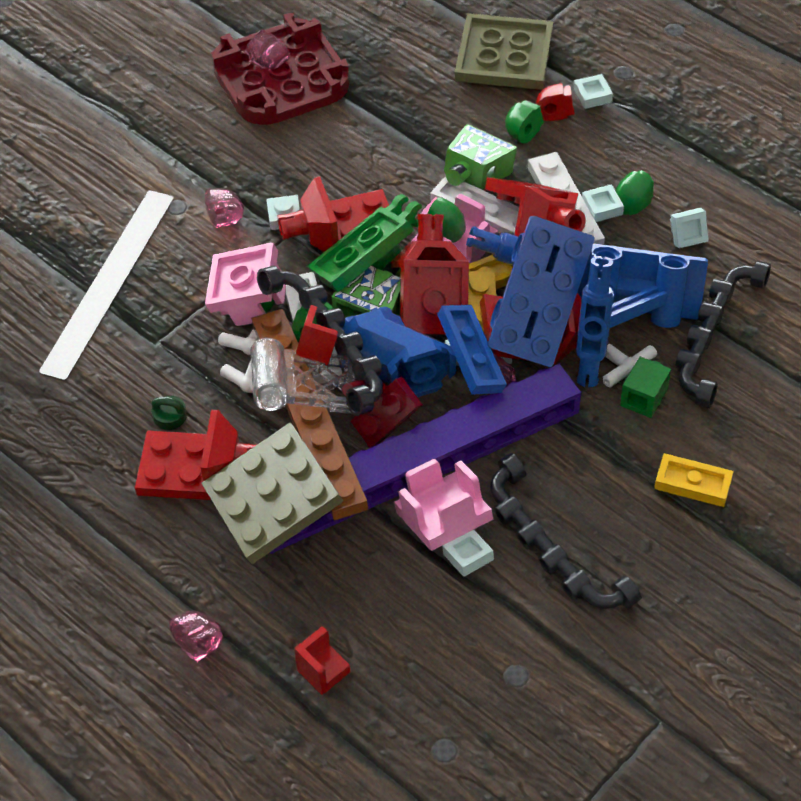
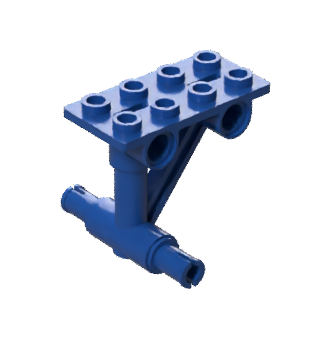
M536 216L529 217L525 232L521 233L519 237L506 232L497 235L473 226L469 235L481 238V241L468 238L466 246L491 253L493 258H496V261L513 266L503 298L497 301L491 316L490 327L493 329L488 341V347L552 367L595 237Z
M593 244L577 292L582 298L576 343V354L580 358L577 383L585 387L587 374H589L588 387L598 385L600 361L603 360L607 353L609 330L611 327L644 313H651V321L655 325L664 328L678 326L681 318L697 320L703 299L708 259Z

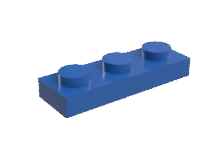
M472 305L441 306L437 316L471 394L502 393L507 383L491 348L488 347V341Z

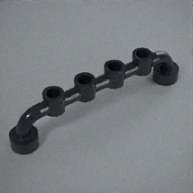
M757 261L754 266H738L730 270L723 280L714 278L712 281L709 297L714 298L712 303L703 301L701 304L698 320L703 321L701 327L691 326L687 337V344L692 345L690 351L681 348L675 365L676 368L681 369L678 378L681 388L687 394L696 398V405L710 409L716 397L717 382L703 378L700 384H697L692 380V376L699 369L702 355L711 343L716 325H719L721 322L726 303L730 302L736 282L747 278L751 279V286L765 289L771 272L770 263Z
M276 266L260 268L257 272V283L263 294L270 295L280 292L283 285H289L298 292L300 304L304 309H309L311 305L317 307L315 316L318 325L338 331L334 345L336 352L340 356L348 358L352 364L354 376L358 380H364L369 386L368 388L365 385H360L348 389L346 393L347 406L355 416L371 412L374 408V403L383 394V384L379 378L382 371L381 362L375 355L364 358L360 352L363 349V340L358 332L345 333L342 329L345 325V317L342 310L339 308L328 310L325 307L327 293L322 285L310 287L301 276L293 272L280 271Z
M509 453L498 461L500 469L493 475L490 482V492L498 503L494 507L496 516L504 525L513 520L520 529L516 531V536L523 547L530 549L536 545L543 553L538 556L541 566L550 575L558 570L566 578L561 582V586L572 600L582 596L588 603L597 608L613 609L623 605L629 609L642 599L635 583L625 575L611 584L612 593H599L592 586L588 576L582 570H577L569 561L565 551L546 536L539 522L535 519L532 520L524 512L517 498L513 495L510 496L505 491L504 484L507 481L511 484H516L526 477V470L520 460L514 454Z

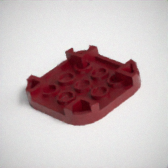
M294 13L284 14V24L236 40L233 39L230 33L220 37L221 43L214 49V52H211L215 76L238 114L246 121L260 125L279 123L333 104L342 99L348 92L349 69L346 59L341 60L323 35L321 23L315 17L309 21L294 18Z

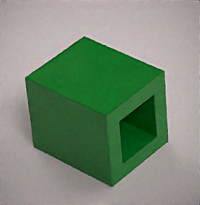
M639 356L623 384L620 406L652 418L668 390L671 368L657 361H651Z

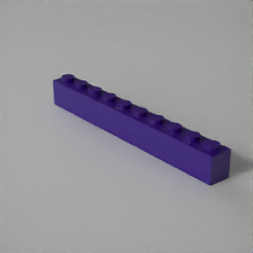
M557 364L548 369H541L533 376L524 380L508 384L502 393L483 395L468 405L459 409L449 410L439 418L430 422L420 423L410 431L398 436H391L381 444L354 453L349 457V460L367 499L368 509L399 496L398 491L404 488L409 491L405 476L406 472L432 459H436L440 463L441 473L445 475L455 470L454 464L462 461L465 465L578 414L581 391L562 366ZM329 511L272 550L270 554L357 514L333 521Z

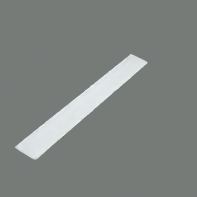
M154 191L147 192L42 365L40 373L59 379H66L169 207L173 196Z

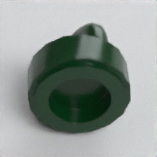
M176 396L157 397L152 400L151 413L154 423L159 428L173 430L184 424L187 418V411L183 400Z

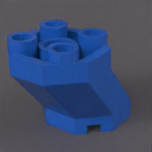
M380 307L374 311L345 318V325L342 329L346 334L356 331L361 335L363 340L361 354L364 358L372 355L378 357L382 366L379 378L387 382L388 385L395 379L403 377L414 394L420 397L437 392L443 386L441 380L446 375L451 379L456 374V358L451 346L406 327L401 317L393 314L390 308ZM339 355L341 362L352 366L346 356Z

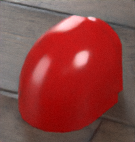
M554 84L544 88L537 96L536 104L540 106L545 121L567 119V116L575 115L570 85Z

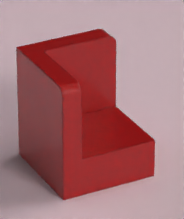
M311 305L295 355L328 365L338 331L313 323L317 307Z
M323 626L294 648L297 671L321 695L350 673V665L330 646L329 632Z

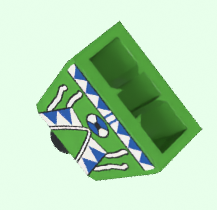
M467 124L447 149L444 167L447 181L453 186H459L462 182H466L483 190L486 186L487 177L503 179L513 172L517 147Z
M388 262L382 270L370 266L341 291L334 292L332 295V307L341 309L345 318L374 311L380 307H388L393 314L399 316L401 268H392V262Z

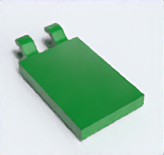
M403 194L397 195L389 206L378 208L307 266L310 272H314L317 279L336 292L341 291L414 231L412 227H418V220L415 219L417 211L423 206L413 201L402 212L403 204L409 199Z

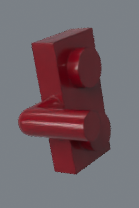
M403 377L397 378L383 390V394L374 403V408L371 412L355 416L351 423L367 445L372 448L383 442L423 404ZM357 380L344 384L342 392L346 396L350 388L365 385L369 388L364 380Z

